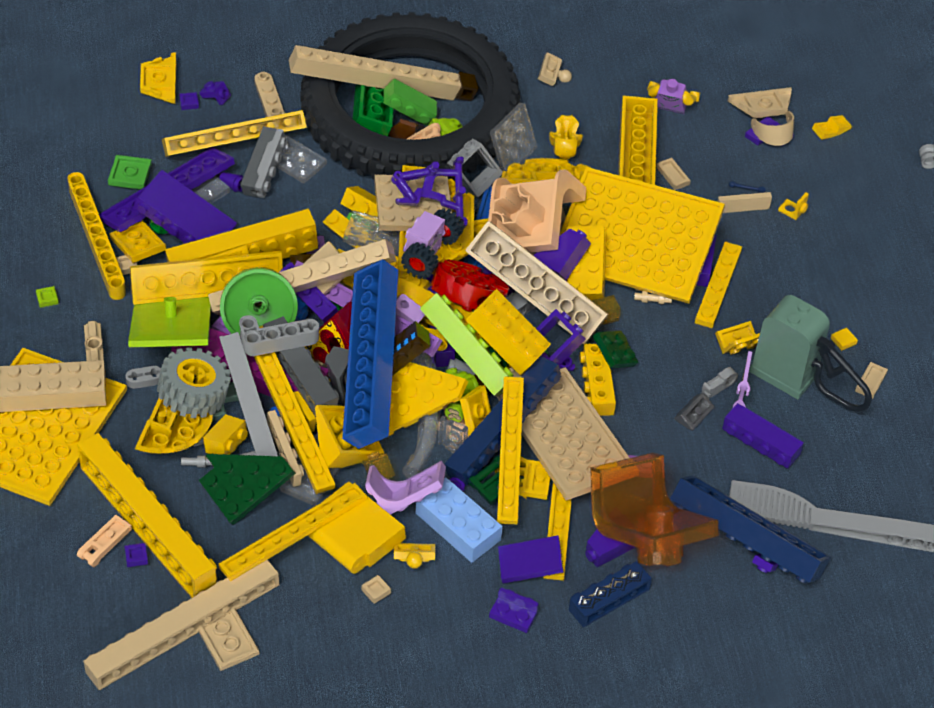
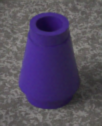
M226 172L220 174V182L234 192H242V175Z

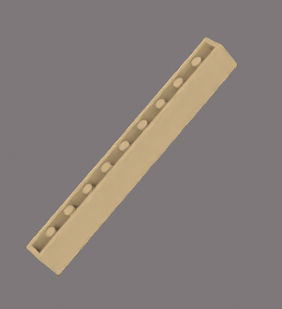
M295 45L289 58L290 71L295 74L383 89L395 78L426 96L454 100L461 88L459 74L356 55Z
M384 239L278 273L290 282L296 293L354 275L355 272L382 259L389 264L396 262L392 243ZM223 290L208 294L212 313L220 316V298Z
M266 560L232 581L228 578L218 581L214 586L199 592L197 596L182 602L178 607L163 613L151 622H147L143 627L128 633L124 638L109 644L98 653L90 655L84 660L86 674L98 690L103 689L197 634L199 629L196 623L200 622L204 629L230 614L229 604L232 603L235 610H238L279 586L278 572ZM218 610H221V611H222V612L217 613V614H215V615H213V616H210L211 614L215 613V612L218 611Z

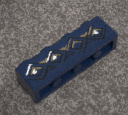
M637 561L627 564L620 571L607 575L599 583L591 584L583 592L575 593L570 598L569 611L584 628L650 590L652 578Z

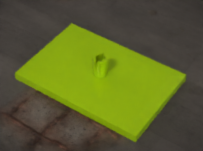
M166 297L164 302L134 305L128 340L129 347L208 345L211 317L209 297L176 300L175 297Z

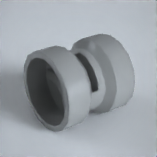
M923 145L919 149L921 164L927 169L934 168V145Z

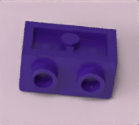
M500 588L498 598L489 612V618L528 633L537 616L539 604L529 597L516 594L512 590Z

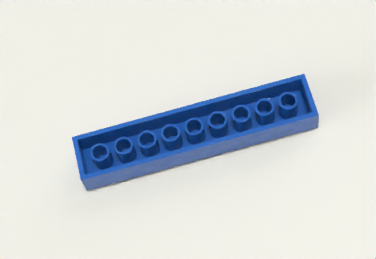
M383 259L354 273L342 439L358 449L389 436L398 269Z

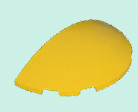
M526 159L524 164L515 162L509 165L508 171L502 172V177L512 184L555 179L556 173L559 170L565 169L581 181L585 168L589 166L581 163L573 166L568 163V160Z
M158 398L149 420H147L136 444L135 450L158 454L185 450L198 443L207 434L213 415L207 412V416L201 418L200 414H197L196 418H190L191 414L186 413L184 417L180 415L181 411L172 412L171 406L166 407L163 404L164 399L160 400Z

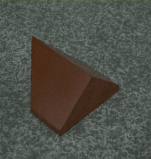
M400 119L399 123L391 128L387 136L407 139L426 126Z

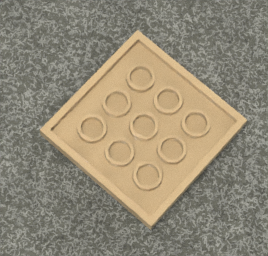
M375 175L374 177L379 230L407 231L408 228L414 226L416 218L421 217L424 211L434 215L439 209L445 208L446 211L449 209L441 206L440 202L428 198H420L417 206L397 205L395 199L404 198L396 184L391 182L393 175ZM436 176L432 191L445 195L446 200L451 201L448 178ZM424 178L406 181V183L414 193L417 188L423 187Z

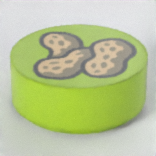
M450 403L445 409L446 417L453 422H461L464 418L462 407L457 403Z

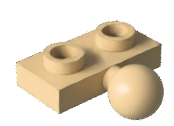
M547 52L542 62L538 80L553 86L557 77L561 82L567 83L571 81L572 74L569 70H559L562 59Z

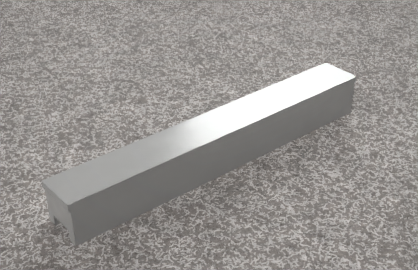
M239 332L223 337L220 336L221 345L255 453L258 456H278Z

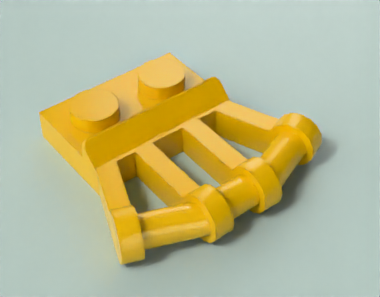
M520 456V466H522L520 467V476H524V479L521 478L519 483V496H523L525 499L532 497L547 500L550 476L540 461L528 460Z

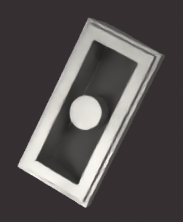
M702 392L694 396L674 419L692 431L715 406Z

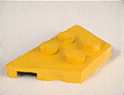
M176 52L170 53L171 57L165 59L159 57L153 61L141 63L140 92L175 104Z

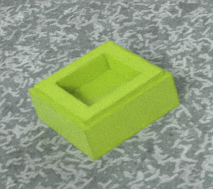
M54 286L36 290L40 308L59 304Z

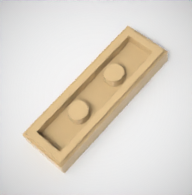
M771 192L719 196L717 202L725 204L723 213L764 210L770 208L772 195Z

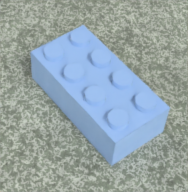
M446 477L440 491L434 494L430 493L423 500L416 503V514L471 563L501 541L503 526Z

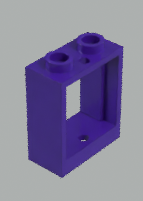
M555 309L536 329L545 336L561 320L573 333L551 357L545 351L540 355L560 366L586 338L582 335L584 331L576 323L574 325L570 323L572 318L565 311L561 313Z

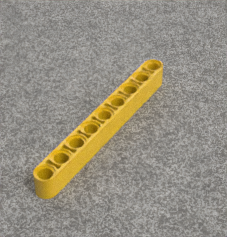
M73 172L68 176L69 192L106 289L112 299H123L126 295L124 277L83 174Z

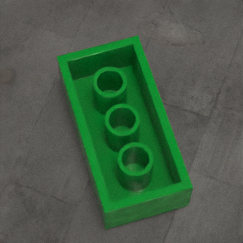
M355 84L352 119L373 132L387 136L392 128L393 108L384 104V89Z

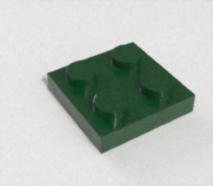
M622 331L597 332L593 336L610 369L634 367L639 363Z

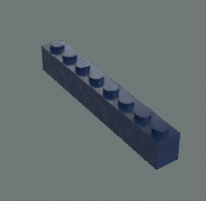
M542 356L522 375V378H524L522 423L562 377L559 364ZM503 398L444 464L449 477L458 478L467 486L469 484L467 479L477 475L483 466L488 464L490 458L500 450Z

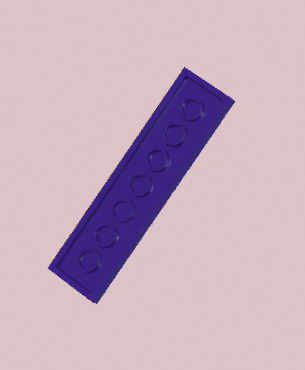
M211 147L168 174L192 190L208 179H212L218 173L227 170L235 164L232 156ZM147 186L100 213L99 216L102 223L118 232H122L147 217L134 208L137 198Z

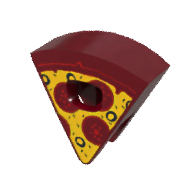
M351 301L319 328V341L316 344L304 346L305 349H309L312 358L325 364V358L331 352L333 346L349 349Z

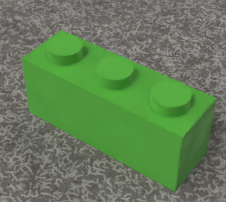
M394 78L384 88V104L427 126L432 121V118L437 116L436 100Z

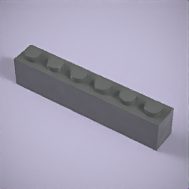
M283 316L263 324V327L285 324L288 322ZM303 346L275 352L282 367L315 417V407L317 405L338 406V392L331 388L327 376H323L319 364L313 361L309 349H305Z

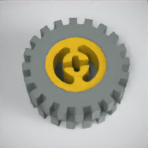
M187 347L185 352H183L182 348L178 349L176 354L171 352L168 358L164 359L157 386L158 396L160 400L164 399L163 404L166 407L171 406L172 412L181 411V416L185 417L187 413L191 414L190 418H196L197 414H200L201 418L207 416V412L213 415L216 410L219 411L222 408V404L224 405L231 379L229 377L230 370L226 369L227 364L225 362L220 363L221 358L219 356L212 357V352L210 351L203 353L201 348L192 351V347Z

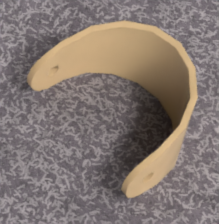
M787 111V123L776 126L762 124L754 118L751 120V127L761 141L774 146L784 145L793 138L794 115L791 111Z

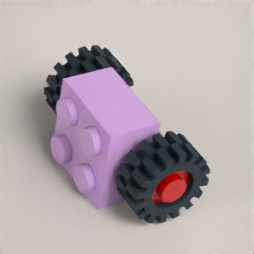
M442 208V210H437L433 215L424 211L421 217L416 218L414 226L408 228L405 235L407 242L403 248L404 254L401 257V263L404 264L403 268L408 269V274L411 272L413 277L417 275L418 279L422 277L426 279L433 273L439 263V260H437L438 256L435 254L440 249L441 242L443 241L445 245L447 243L449 245L455 243L464 230V226H462L464 223L459 221L461 219L460 216H455L456 212L451 213L450 209L446 211L445 208Z

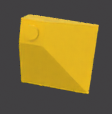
M317 405L315 407L319 449L328 468H344L385 455L379 441L358 449L342 439L345 406Z

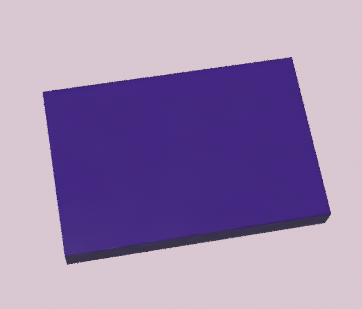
M558 535L498 546L503 584L564 572Z

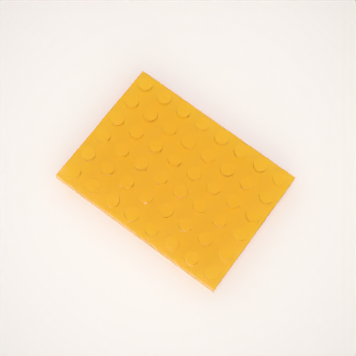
M586 167L580 181L586 187L585 201L571 203L559 236L567 231V226H604L606 232V281L689 304L725 209V204Z
M22 348L10 366L63 362ZM106 378V406L0 412V487L51 506L80 462L77 444L100 432L126 393L127 385Z

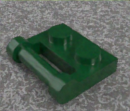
M500 456L495 457L493 462L477 475L467 479L469 485L476 489L490 505L498 500L499 472L484 484L480 482L497 468H500Z

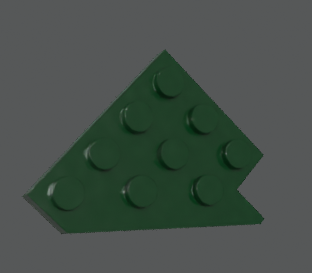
M207 454L205 456L214 468L204 475L199 482L228 521L234 525L294 476L296 472L283 456Z

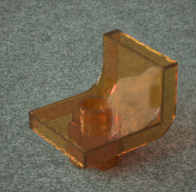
M653 452L590 467L594 523L599 532L605 537L637 547L638 563L647 566H671L682 563L683 545L718 536L717 519L680 509L670 501L665 489L664 455Z

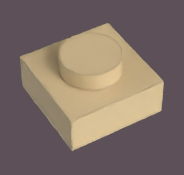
M126 255L116 257L123 275L130 274V266L137 265V262L132 263Z
M379 575L364 583L361 587V590L374 604L391 594V588Z

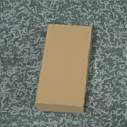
M673 158L657 163V169L674 190L690 185L691 180Z
M870 362L861 379L869 387L873 399L888 369ZM857 385L855 392L864 395L862 389Z

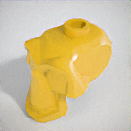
M561 115L555 121L557 132H549V140L551 145H553L556 156H559L560 159L568 160L576 155V150L582 142L583 134L576 133L579 122L574 116Z

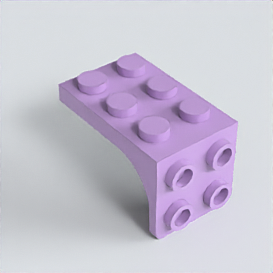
M440 461L409 479L392 481L382 476L378 469L372 465L369 467L365 487L367 492L377 500V504L391 515L396 511H403L413 502H420L430 493L434 494L440 491L443 487L446 466Z

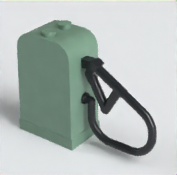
M793 295L785 296L763 321L749 372L797 400L814 381L823 395L839 405L855 412L868 409L872 402V394L869 387L834 348L836 344L832 340L826 339L830 324L826 314ZM829 354L840 366L833 368ZM823 364L830 379L843 372L849 374L864 392V403L855 405L830 392L821 381L820 376Z

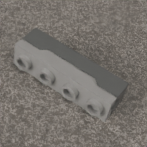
M263 126L241 182L244 195L264 199L266 192H269L271 179L276 175L277 163H280L282 150L287 145V138L283 130Z

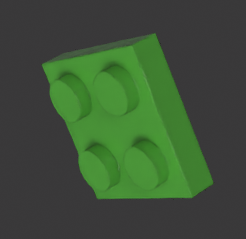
M116 155L108 178V185L133 189L144 188L152 166V159Z

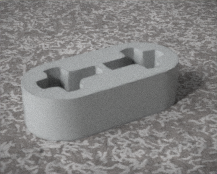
M149 366L129 370L126 373V384L133 389L158 385L161 368Z

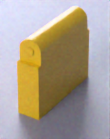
M348 481L328 498L352 485V483ZM368 496L366 501L307 535L353 574L358 573L365 566L371 567L394 549L395 545L400 544L406 539L405 526Z

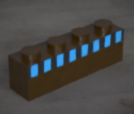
M416 321L394 337L392 376L431 346L429 331Z

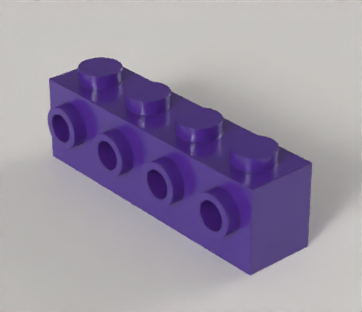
M739 403L725 416L723 430L746 445L758 450L761 454L768 456L779 465L788 469L800 456L804 442Z

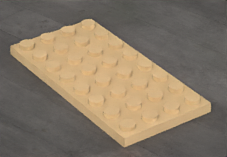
M566 367L560 369L562 376L560 381L537 404L536 409L531 411L525 418V421L522 423L521 434L564 499L569 500L637 476L638 469ZM503 393L497 397L499 401L503 398Z

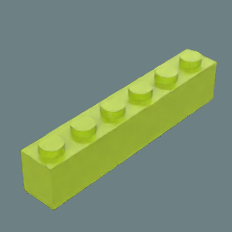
M436 293L420 310L494 396L499 397L503 393L504 376L513 377L514 374L507 366L504 368L499 363L502 360L495 352L491 353L487 349L489 347L488 343L482 337L479 339L475 335L477 331L469 323L466 324L462 320L464 318L463 314L458 309L454 310L450 306L451 300L445 294L442 296Z

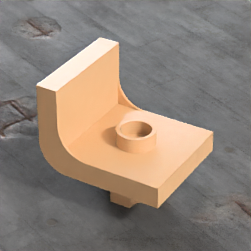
M565 169L559 170L555 175V179L512 184L506 178H497L492 186L488 221L496 225L530 253L558 250L562 204L585 201L586 187Z

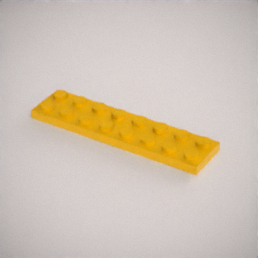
M272 251L130 266L133 305L164 302L166 297H175L176 300L209 297L208 294L223 290L229 280L236 274L250 268L261 267L280 272L283 269L282 252Z

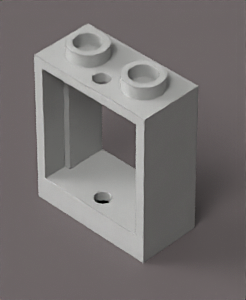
M471 139L458 153L452 156L447 164L451 169H455L453 168V163L457 157H464V164L477 151L488 167L471 183L462 172V180L468 192L479 197L502 175V170L480 142Z

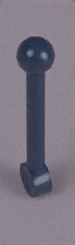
M734 181L729 182L731 188L739 187L758 191L759 193H765L766 190L763 186L757 188L737 184Z

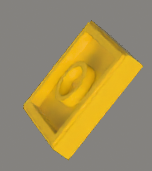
M479 385L460 398L468 436L491 412L485 385Z

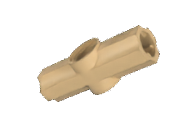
M89 321L84 325L87 361L104 360L101 324L96 321Z

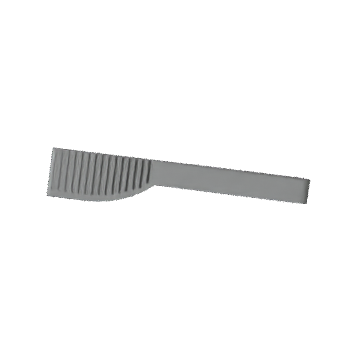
M731 481L729 497L769 521L776 522V524H787V526H798V528L803 527V529L809 528V530L934 552V525L816 508L804 498L782 488L743 481Z

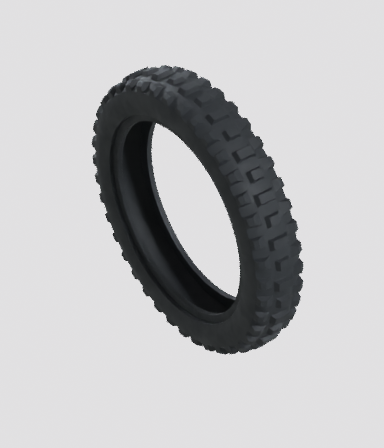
M394 12L392 16L377 15L376 19H369L367 17L362 19L359 24L354 22L349 24L346 30L339 29L335 32L334 38L328 37L324 41V46H319L317 49L377 60L396 56L426 57L447 63L463 73L474 74L477 86L484 99V105L469 123L458 130L428 139H399L381 135L361 126L343 110L336 97L343 83L342 81L304 75L305 77L301 81V110L304 112L307 129L311 132L314 141L320 143L322 151L325 153L330 152V158L335 162L342 161V166L346 169L354 168L357 170V174L361 176L371 175L373 180L375 175H393L396 171L402 172V165L428 167L436 161L439 163V169H451L447 163L471 139L480 142L490 156L494 158L499 153V148H503L507 143V139L511 137L513 126L517 123L520 111L519 82L516 74L513 72L512 64L507 62L505 53L499 51V47L494 42H488L486 35L483 33L477 34L475 28L471 26L463 27L462 23L457 20L454 22L447 21V18L444 16L439 18L431 17V14L428 13L420 16L416 15L415 12H409L408 15H400L399 12ZM477 151L462 164V172L471 173L476 170L477 165L484 166L486 164Z

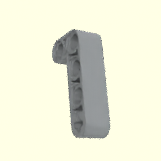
M250 315L243 316L239 320L241 342L245 353L250 356L309 346L319 341V323L314 319H305L259 328L256 318Z

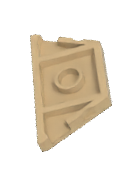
M792 88L733 94L728 96V102L753 118L779 116L786 114L788 111Z

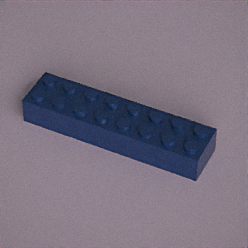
M694 475L680 478L670 497V500L675 502L674 505L682 510H689L694 518L698 520L704 519L709 522L708 525L711 528L724 531L729 539L739 540L744 543L743 547L750 551L755 550L759 552L761 558L768 562L774 561L779 564L778 568L787 573L789 571L794 573L796 578L803 583H810L820 579L831 559L827 554Z

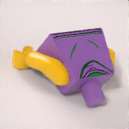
M663 79L660 85L650 81L647 87L648 95L658 99L657 108L684 114L686 106L692 105L695 101L699 102L700 92L690 91L689 93L686 85L678 83L675 79Z

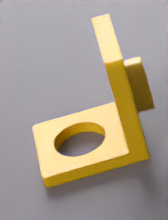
M805 192L797 201V204L786 199L778 208V211L797 220L808 208L807 200L809 194ZM792 206L795 208V210L790 212L787 211L785 207Z

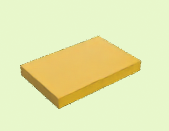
M144 221L133 224L125 231L118 232L116 230L109 233L110 239L132 263L166 249V244Z

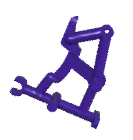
M464 157L456 158L453 163V168L455 169H439V163L435 161L427 168L404 172L396 171L391 178V182L396 184L404 198L395 199L396 204L417 206L420 198L436 200L440 202L441 206L456 210V217H461L460 221H463L465 228L468 221L466 217H463V195L466 192L462 180ZM436 176L455 177L456 193L453 196L454 202L446 200L445 195L432 191ZM424 178L423 187L417 188L414 193L406 183V181Z

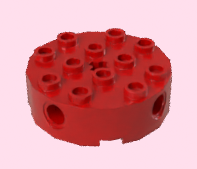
M450 259L444 260V262L440 261L437 264L438 266L430 283L433 291L442 296L445 294L452 302L462 305L461 308L472 312L473 309L475 310L496 289L505 298L510 289L508 284L495 274L487 275L481 272L482 268Z

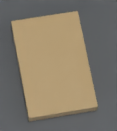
M232 603L228 605L231 609L230 614L204 629L200 622L196 623L199 633L220 671L259 655L257 646ZM218 610V611H216L215 613L211 614L210 616H213V615H215V614H217V613H220V612H222V611H221V610Z

